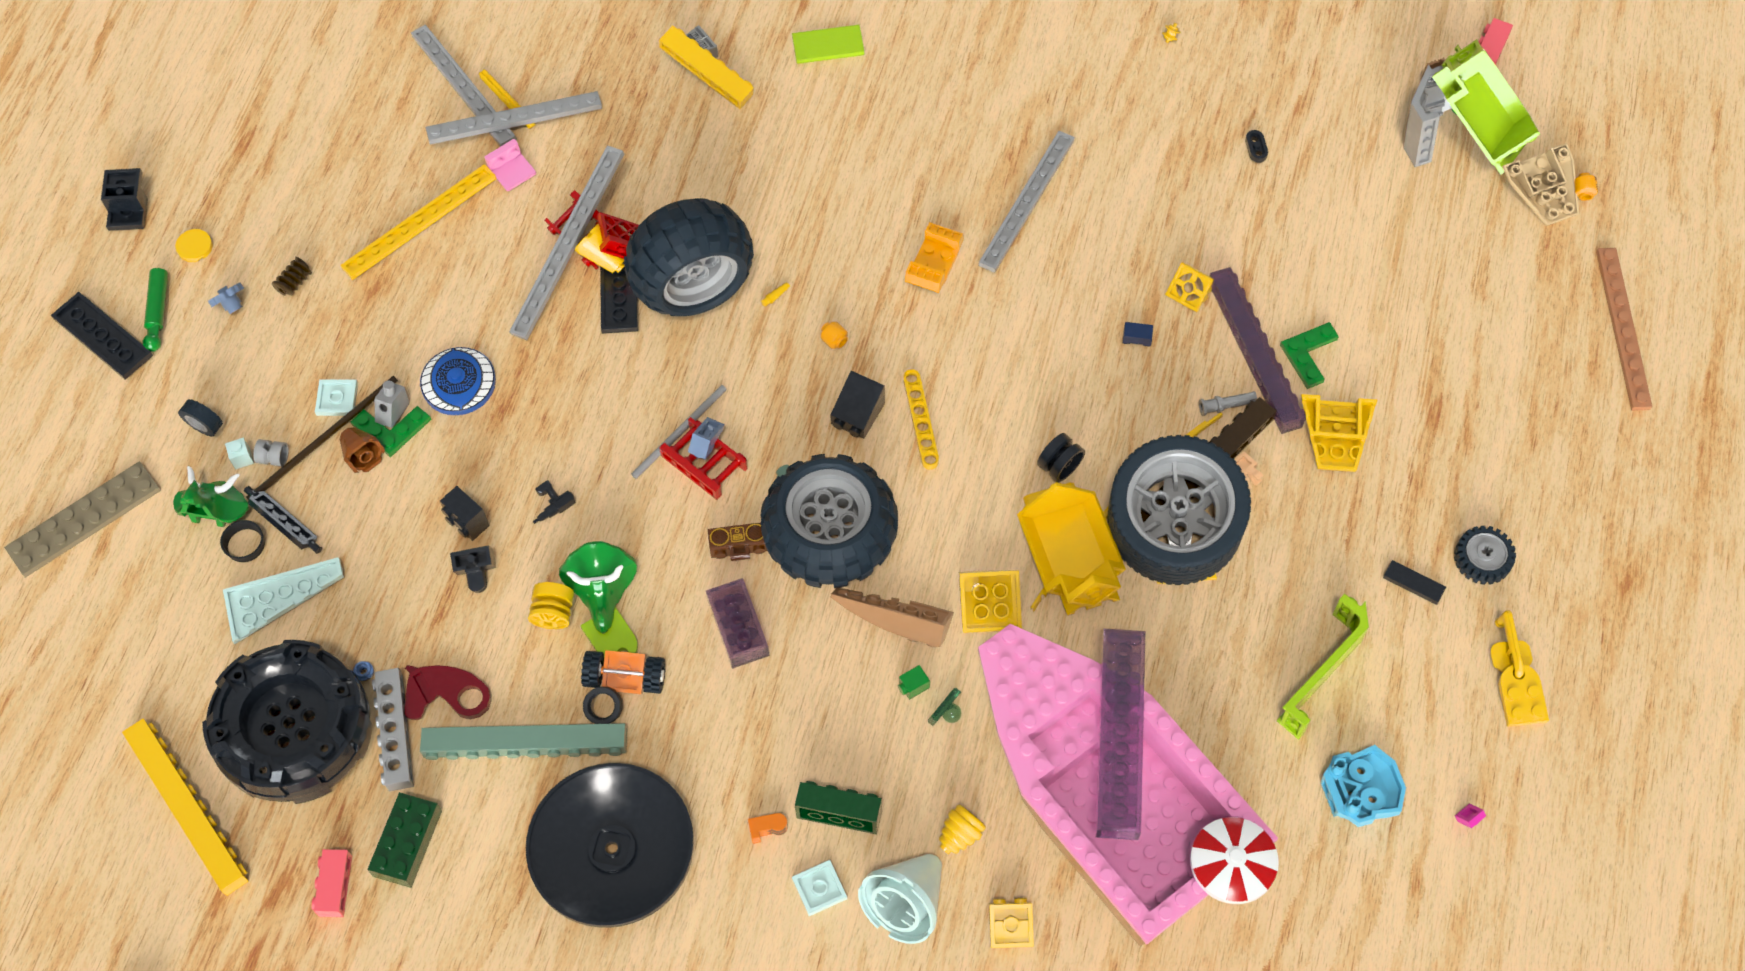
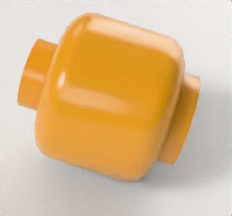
M1587 172L1581 173L1575 178V193L1582 201L1593 199L1598 193L1597 178Z
M837 321L827 322L822 326L821 339L831 349H840L848 341V332Z

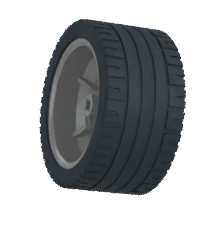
M1169 435L1165 438L1159 437L1157 440L1153 439L1149 443L1143 444L1135 449L1134 453L1128 456V459L1124 460L1114 478L1107 518L1112 537L1122 560L1126 561L1127 565L1130 568L1132 567L1135 572L1140 573L1145 578L1148 577L1149 580H1155L1162 584L1164 582L1167 585H1188L1213 576L1233 558L1250 518L1251 493L1241 467L1236 464L1237 462L1234 458L1230 457V454L1223 451L1224 449L1217 447L1212 442L1209 443L1208 440H1201L1199 437ZM1184 479L1192 481L1200 487L1188 490ZM1164 481L1163 491H1149L1155 484ZM1197 497L1199 502L1193 503L1189 498ZM1162 499L1165 504L1160 506L1156 504L1155 500ZM1212 503L1215 511V519L1211 517L1206 511H1204ZM1141 510L1150 514V516L1144 523L1141 516ZM1182 526L1185 531L1182 533L1177 532L1175 527ZM1192 533L1203 536L1201 540L1191 544ZM1167 535L1169 544L1163 543L1158 539Z

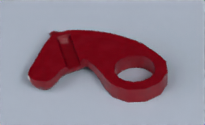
M407 665L405 667L410 673L405 700V715L408 719H421L425 708L437 697L445 700L461 718L470 720L479 718L489 710L492 701L490 691L472 673L456 667L440 665L419 668ZM470 689L480 691L483 697L481 703L476 708L465 709L460 706L459 700L465 691Z

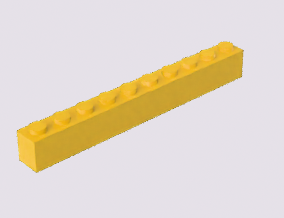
M143 718L122 731L216 884L228 896L249 882L245 876L248 872L242 863L237 864L235 858L238 856L232 847L227 848L225 845L227 839L221 831H216L215 826H217V823L211 815L207 816L204 812L207 810V807L201 799L197 801L194 796L197 794L195 788L191 783L187 785L185 779H187L186 774L181 768L177 769L175 766L178 762L173 754L166 752L165 749L168 746L162 737L158 739L156 736L158 730L152 722L148 724Z

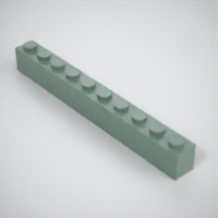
M625 723L422 728L420 752L428 760H437L443 757L450 760H456L458 757L497 759L499 756H507L508 758H519V756L538 758L540 755H548L555 758L560 755L579 757L580 754H588L593 757L600 756L601 754L620 756L627 752V728Z

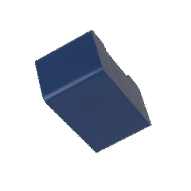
M1125 322L1123 344L1132 343L1151 346L1153 325Z

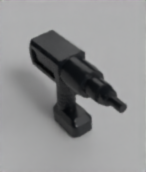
M549 480L536 487L535 490L539 496H544L548 493L551 499L548 500L550 505L544 508V511L537 516L533 523L543 521L548 517L551 518L576 503L574 495L567 490L558 496Z

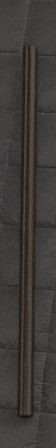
M395 376L387 380L394 383L398 382ZM383 384L258 486L255 491H266L369 406L383 388Z

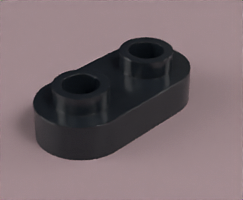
M1258 130L1249 131L1245 139L1249 156L1254 162H1264L1268 156L1264 135Z

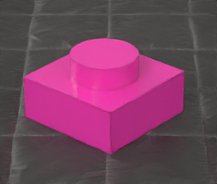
M1469 803L1455 817L1457 822L1473 828L1486 817L1483 809Z

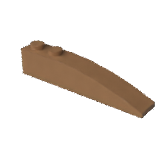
M836 588L830 596L834 601L865 621L883 630L905 637L909 641L923 642L930 647H940L943 644L954 614L952 611L916 601H910L909 604L899 602V598L892 597L891 600H884L877 594L863 596V593L860 591Z

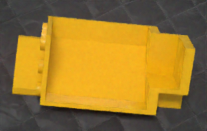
M1056 482L1050 485L1048 489L1024 496L1023 500L1026 506L1017 516L1046 593L1060 595L1067 616L1074 614L1075 611L1082 607L1088 610L1102 606V601H1119L1120 597L1117 590L1121 588L1117 576L1124 572L1126 568L1095 491L1078 488L1072 482L1066 484Z

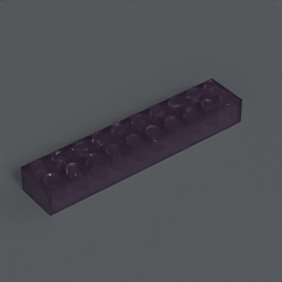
M1103 630L1095 837L1139 840L1141 834L1146 631Z

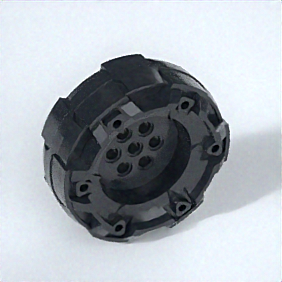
M284 640L280 645L264 648L249 656L242 654L227 666L215 681L217 688L210 700L206 720L202 722L204 740L210 755L223 775L247 795L268 801H293L295 804L309 802L332 792L331 787L340 782L352 770L359 759L364 758L372 734L368 697L352 669L339 657L325 651L321 645L304 640ZM297 704H301L298 709L293 710ZM281 711V713L278 716L274 717V714L276 712ZM315 716L312 721L308 722L309 717ZM291 723H295V725L292 728L288 729V726ZM275 730L272 735L268 736L270 731ZM305 735H309L307 740L302 741ZM290 742L287 747L282 748L284 743Z

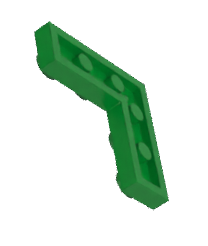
M1330 322L1280 343V347L1307 389L1324 383L1325 378L1308 352L1338 340L1339 336Z
M416 406L391 430H388L382 424L376 423L375 418L366 410L361 411L350 422L353 427L375 436L384 447V453L391 458L431 421V417Z

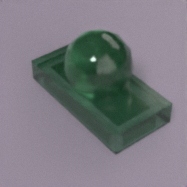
M954 688L928 719V723L934 726L941 716L949 723L959 721L962 712L960 707L953 702L961 691Z

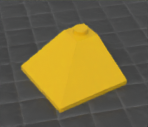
M1019 570L959 572L963 633L1001 631L1009 624L1022 629Z

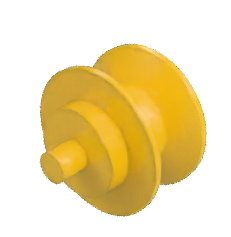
M1177 23L1165 25L1167 31L1162 32L1166 39L1165 42L1177 41L1176 34L1181 33Z

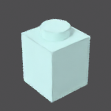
M244 437L225 443L229 460L235 469L254 464L250 447Z

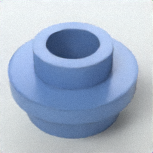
M361 661L355 665L353 672L360 681H366L372 677L374 669L369 662ZM362 670H367L366 673L361 674Z

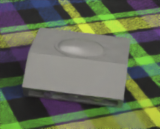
M1428 64L1411 102L1404 150L1414 167L1432 162L1439 119L1443 115L1442 107L1445 106V95L1432 76L1443 69L1442 66L1431 69Z

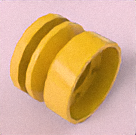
M555 582L535 584L531 596L532 604L528 614L529 622L546 629L556 630L568 627L570 624L569 617L571 616L569 608L573 605L574 591L566 585Z

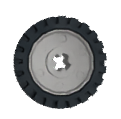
M1485 525L1480 526L1479 529L1476 526L1472 530H1467L1459 539L1454 551V561H1457L1456 566L1461 568L1459 572L1462 575L1466 573L1465 578L1468 580L1473 578L1472 582L1477 583L1480 581L1482 585H1485L1487 582L1491 585L1504 579L1513 568L1516 553H1514L1516 550L1515 546H1511L1513 543L1511 539H1506L1507 534L1501 535V530L1498 528L1496 531H1493L1492 526L1486 529Z

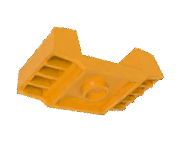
M929 222L925 230V240L915 261H910L906 270L905 282L939 293L958 256L964 240L963 233Z

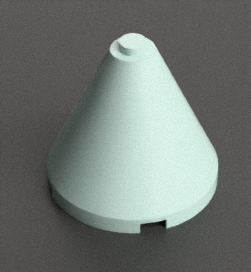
M925 854L869 873L858 890V897L861 908L870 922L877 929L880 926L891 932L888 937L899 942L916 944L926 940L935 929L942 870L940 859L936 855Z

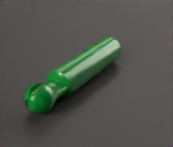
M153 268L149 271L144 328L147 329V335L143 338L142 343L151 352L161 347L159 331L163 329L168 272L162 268Z

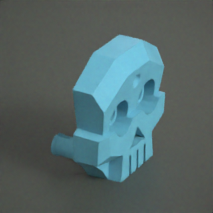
M1376 745L1353 755L1350 752L1333 756L1320 782L1333 817L1339 816L1349 820L1357 827L1372 824L1375 819L1397 816L1402 812L1406 786L1395 760ZM1361 769L1364 774H1359L1357 770ZM1368 798H1373L1375 803H1371Z

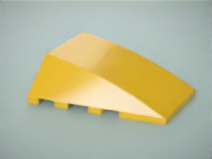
M1301 394L1317 469L1356 472L1378 400L1358 398L1356 403L1320 400V395Z

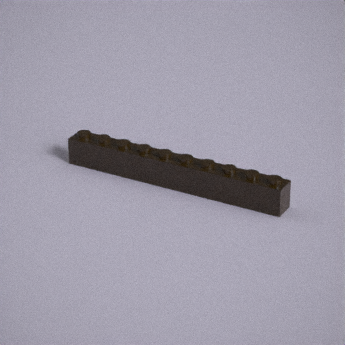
M1260 397L1255 402L1252 400L1246 406V410L1243 413H1238L1233 419L1234 422L1231 425L1227 424L1222 429L1221 434L1218 437L1214 436L1209 443L1216 444L1217 447H1221L1224 449V452L1230 454L1231 458H1235L1275 419L1277 410ZM1184 479L1188 490L1200 487L1198 484ZM1162 499L1155 500L1156 504L1160 506L1165 504ZM1141 510L1143 523L1148 519L1150 514Z

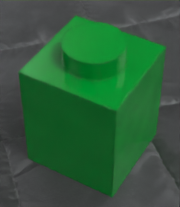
M918 665L899 676L898 688L902 695L906 694L910 700L929 689L930 680L921 666Z

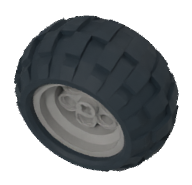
M705 198L685 199L661 207L650 214L638 226L628 241L626 247L627 256L624 257L626 277L633 293L648 308L661 314H670V316H692L716 308L739 290L746 281L752 266V259L754 257L753 243L745 223L726 204Z
M825 454L813 455L811 460L804 463L802 461L793 463L786 469L785 475L778 476L768 489V495L761 507V531L765 547L771 558L776 563L778 562L781 565V569L793 579L802 578L807 585L821 588L822 584H834V588L846 587L849 581L854 579L862 581L870 576L874 571L873 568L877 564L881 566L889 555L898 531L897 505L888 484L883 478L880 479L877 476V472L866 463L853 462L852 457L838 454L836 458L825 457ZM851 522L853 524L845 525L844 523ZM815 530L819 531L818 534H812L811 532ZM838 535L839 537L831 538L830 536Z

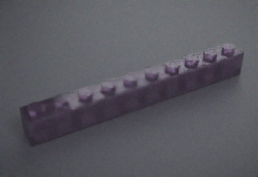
M1231 267L1210 273V277L1215 279L1211 286L1212 292L1265 402L1277 410L1274 420L1280 433L1284 434L1302 428L1306 420L1305 412L1303 409H1300L1296 394L1292 393L1290 382L1283 374L1282 365L1277 362L1275 351L1272 347L1270 348L1265 332H1262L1260 321L1253 313L1252 304L1247 301L1245 290L1238 283L1237 274L1233 273Z

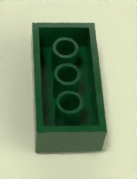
M812 781L800 782L795 801L796 818L877 835L882 814V798H878L879 796L872 793H867L866 795L858 794L857 791L847 789L846 791L838 790L837 787L832 785H826V787L818 786L817 783Z
M399 792L367 869L373 877L412 888L442 813L438 803Z

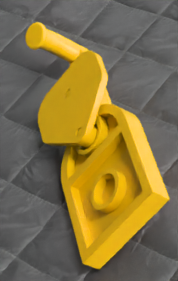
M1506 610L1495 620V625L1499 628H1505L1507 642L1495 643L1490 649L1493 666L1502 672L1498 685L1507 727L1546 723L1549 721L1541 680L1537 672L1530 667L1533 661L1530 646L1525 641L1518 640L1513 614L1510 610Z

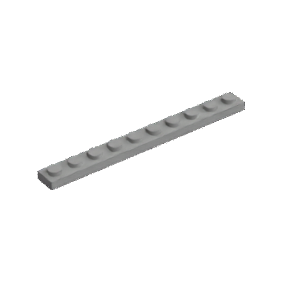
M426 24L411 32L413 39L475 116L496 112ZM509 128L489 132L500 147L512 139L516 140V136Z
M598 91L436 124L425 128L429 144L431 145L602 109V104Z
M1058 131L980 259V267L994 273L996 272L1072 146L1075 137Z

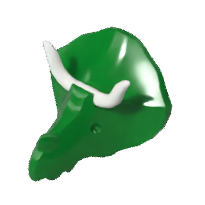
M187 466L190 486L187 490L177 492L173 500L174 510L177 515L184 517L189 515L192 523H200L201 518L216 520L218 527H225L226 523L238 520L249 510V504L243 494L233 486L240 474L231 476L227 482H202L200 484L195 480L194 471L190 466Z
M603 541L584 543L569 554L559 568V576L561 581L570 587L589 609L595 628L602 634L606 633L612 626L616 604L620 601L623 592L635 577L637 562L620 547Z

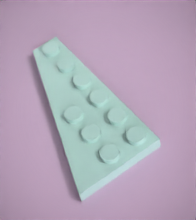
M339 557L223 589L233 643H238L344 578Z

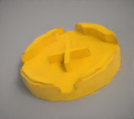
M201 229L185 231L178 237L175 244L177 254L182 260L187 262H197L201 258H206L211 253L213 247L211 237Z

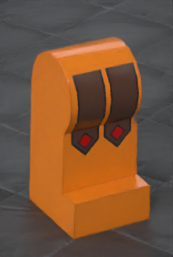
M781 813L748 819L753 844L760 843V837L772 834L783 835L788 829L787 819Z

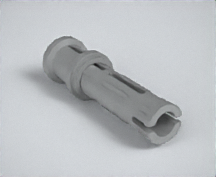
M1253 391L1223 398L1215 396L1214 399H1200L1199 410L1202 416L1215 411L1220 413L1227 408L1247 405L1252 400L1255 402L1257 395Z

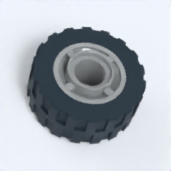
M188 399L178 411L180 418L206 436H214L223 424V421L215 412L192 399Z

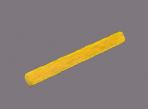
M483 69L479 72L482 81L509 109L521 107L487 70ZM535 123L526 124L525 126L531 129L535 126Z

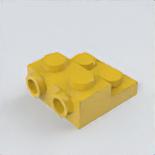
M1003 898L993 899V903H989L991 948L1034 947L1032 903L1027 902V898H1014V902L1007 903L1006 899Z

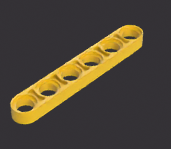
M910 369L904 373V387L922 465L924 468L932 470L939 464V455L920 374L917 370ZM913 375L917 378V380L915 382H909L907 380V377ZM917 391L921 395L918 398H913L910 394ZM921 407L924 409V412L916 414L914 409ZM926 424L928 428L921 431L918 429V425ZM929 440L932 444L929 447H924L921 442ZM932 456L935 458V462L929 464L925 461V458Z

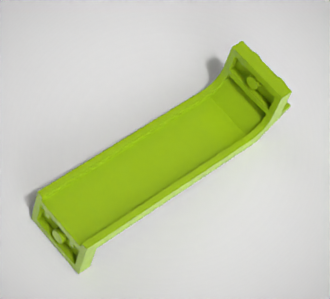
M1346 594L1339 599L1332 615L1346 625L1352 634L1283 706L1285 712L1277 719V722L1298 740L1304 735L1311 721L1308 715L1299 709L1358 647L1369 628L1366 601L1360 606L1354 598L1348 597Z

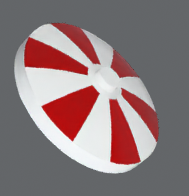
M1226 817L1206 825L1195 838L1190 854L1192 873L1199 886L1211 897L1229 904H1244L1260 898L1269 890L1278 872V853L1272 839L1260 826L1243 818Z

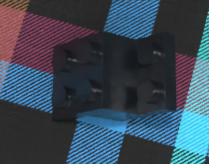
M141 168L104 170L101 201L108 211L106 223L108 231L144 229L148 199L141 188L143 174Z

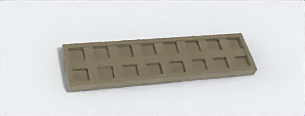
M139 461L4 548L26 578L161 490Z

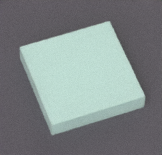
M319 380L315 407L316 416H344L351 411L356 403L357 380Z
M830 860L792 877L809 916L847 899V895Z

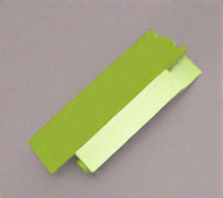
M1476 39L1463 49L1457 45L1455 47L1456 53L1447 57L1442 64L1443 69L1436 72L1432 78L1488 160L1501 175L1504 173L1502 166L1512 163L1526 143L1534 141L1540 133L1521 101Z

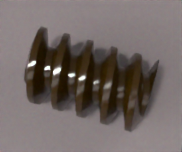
M296 256L295 260H292L290 265L286 266V270L281 272V276H277L276 281L272 282L274 289L284 296L286 294L293 295L291 288L298 290L296 283L299 285L303 284L300 278L307 280L305 273L312 274L309 266Z

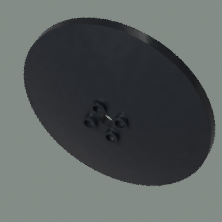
M606 763L590 766L567 776L556 784L535 810L526 837L528 870L542 898L550 907L567 919L586 926L612 928L633 924L661 909L671 900L684 882L694 851V834L691 819L682 798L676 790L657 774L639 766L623 763ZM611 844L618 846L617 851L613 854L606 852L607 847Z

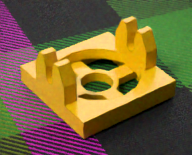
M1181 262L1165 295L1198 312L1202 303L1208 299L1207 295L1212 291L1211 286L1215 279ZM1192 273L1190 280L1183 281L1181 279L1184 274ZM1198 277L1203 283V291L1196 286L1195 282ZM1187 282H1191L1194 286V290L1190 293L1184 289ZM1178 285L1182 287L1183 294L1181 297L1177 292ZM1193 293L1200 296L1193 301L1186 300L1188 295Z

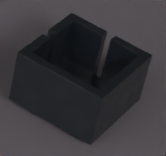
M458 486L454 487L440 500L441 511L446 516L445 520L451 526L455 525L458 527V532L464 538L468 537L473 541L490 526L483 509Z

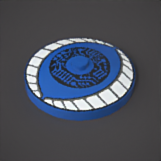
M466 347L450 348L435 355L425 365L420 378V387L426 402L436 411L447 415H464L479 409L490 399L496 385L495 371L489 359L481 352Z

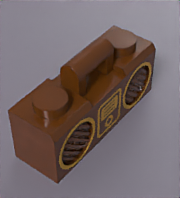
M761 522L707 529L711 558L723 559L726 556H730L731 561L750 559V553L762 554L767 551L762 536Z

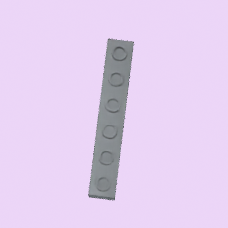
M399 668L374 672L375 679L372 680V686L377 694V698H374V706L378 710V716L375 718L376 726L378 729L380 728V735L377 736L378 746L382 749V754H379V762L384 770V773H381L382 785L387 787L389 792L414 787L408 723L405 715L403 675ZM387 690H392L390 694L384 695ZM394 708L393 712L386 713L388 709ZM391 727H396L393 732H388ZM398 745L396 750L390 751L392 746ZM400 764L398 769L391 770L394 765Z

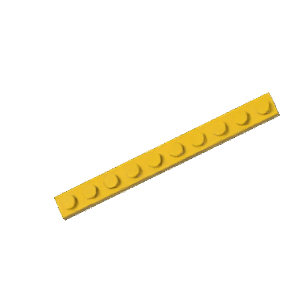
M485 164L345 261L340 265L342 270L354 280L496 179L495 174Z

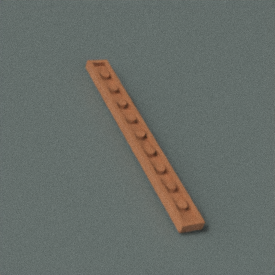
M1598 248L1596 251L1631 411L1651 410L1653 406L1617 249Z

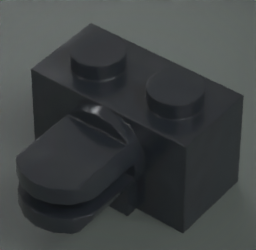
M488 545L450 553L453 572L457 575L466 574L468 588L475 593L483 592L487 588L485 570L496 568L493 549Z

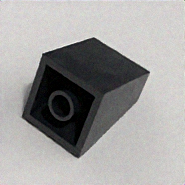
M851 371L830 414L831 424L836 429H843L854 437L864 439L885 405V385Z

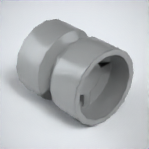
M263 439L257 440L254 447L255 463L266 465L270 463L273 466L283 467L287 462L289 454L287 443L278 441L272 443L270 440Z

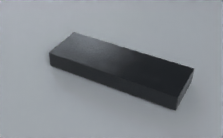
M1394 560L1391 561L1383 576L1384 579L1435 605L1439 603L1446 589V586Z

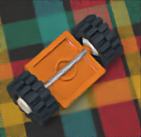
M605 650L604 658L603 652L586 651L582 662L581 684L583 687L597 688L602 683V687H610L616 692L642 694L644 690L645 693L660 694L664 686L665 659L648 656L646 659V654Z

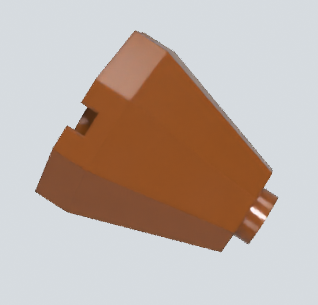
M355 427L347 428L341 432L340 444L343 458L354 473H359L357 470L369 472L381 463V453L384 454L385 449L375 436Z

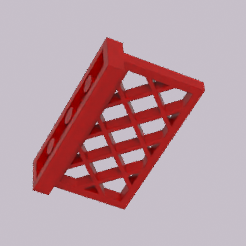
M599 212L597 217L603 241L599 246L600 252L624 259L627 256L626 247L631 237L629 233L632 235L639 224ZM605 220L608 221L612 226L610 227V226L605 222ZM614 228L621 234L620 236L613 230Z

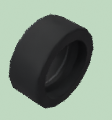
M610 687L592 689L583 701L585 717L594 724H610L620 716L623 709L620 695ZM599 694H607L614 701L613 713L606 718L596 716L591 709L593 698Z

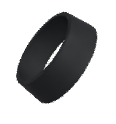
M240 520L230 524L223 531L220 545L223 552L236 562H249L256 559L262 553L265 540L259 525L249 520ZM250 529L261 535L259 546L251 554L242 557L230 555L228 543L237 532Z

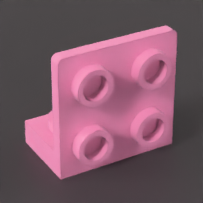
M515 139L485 156L487 167L495 174L496 179L506 191L512 190L536 175L534 168L522 156Z

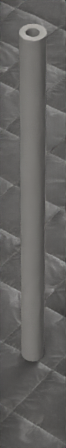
M721 385L663 443H666L668 446L674 443L689 428L688 419L691 417L696 421L727 389ZM659 447L631 473L635 479L661 455Z

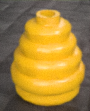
M959 804L955 810L949 811L948 818L944 821L945 827L942 828V835L939 837V841L942 844L939 847L947 854H950L951 851L957 854L960 849L964 850L967 845L971 846L975 840H980L986 825Z

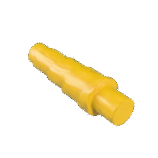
M786 282L768 293L761 300L762 305L766 307L768 304L774 303L790 287L789 283Z

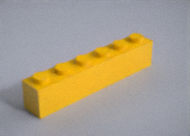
M672 25L659 39V48L737 108L741 109L753 96L754 87L748 80L744 81L735 70H730L726 67L722 60H717L713 57L709 50L700 47L696 40L687 37L680 28Z

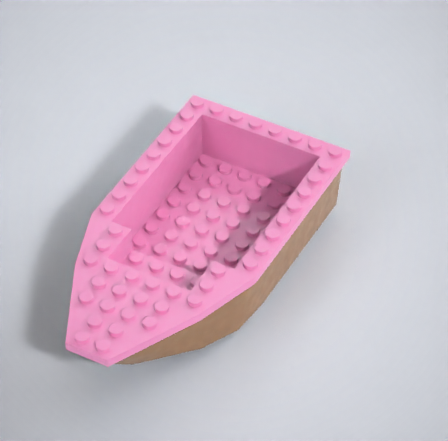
M1009 624L978 647L998 737L1017 782L1023 802L1046 835L1140 947L1151 942L1208 896L1194 878L1190 864L1192 845L1199 832L1206 825L1226 817L1243 818L1260 826L1270 836L1273 843L1278 840V837L1151 694L1098 662L1012 624Z

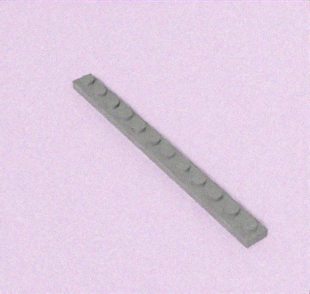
M608 145L605 148L509 331L511 335L526 341L528 340L624 156L622 150Z

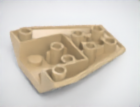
M1567 143L1551 148L1544 154L1522 162L1517 160L1502 166L1509 183L1546 226L1579 214L1578 196L1575 193L1574 184L1576 178L1574 159Z

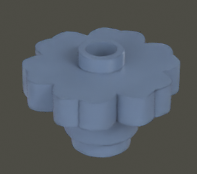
M241 282L230 288L225 286L218 290L219 295L210 299L208 303L211 307L221 303L224 310L231 314L243 307L240 303L242 301L236 293L244 289Z

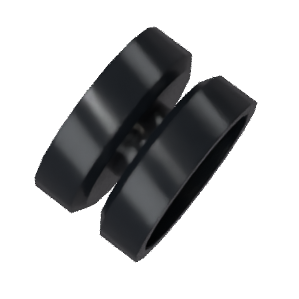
M1061 433L1044 448L1038 458L1037 465L1044 471H1050V476L1057 482H1061L1069 477L1079 466L1085 456V450L1079 444H1073V439L1067 434Z

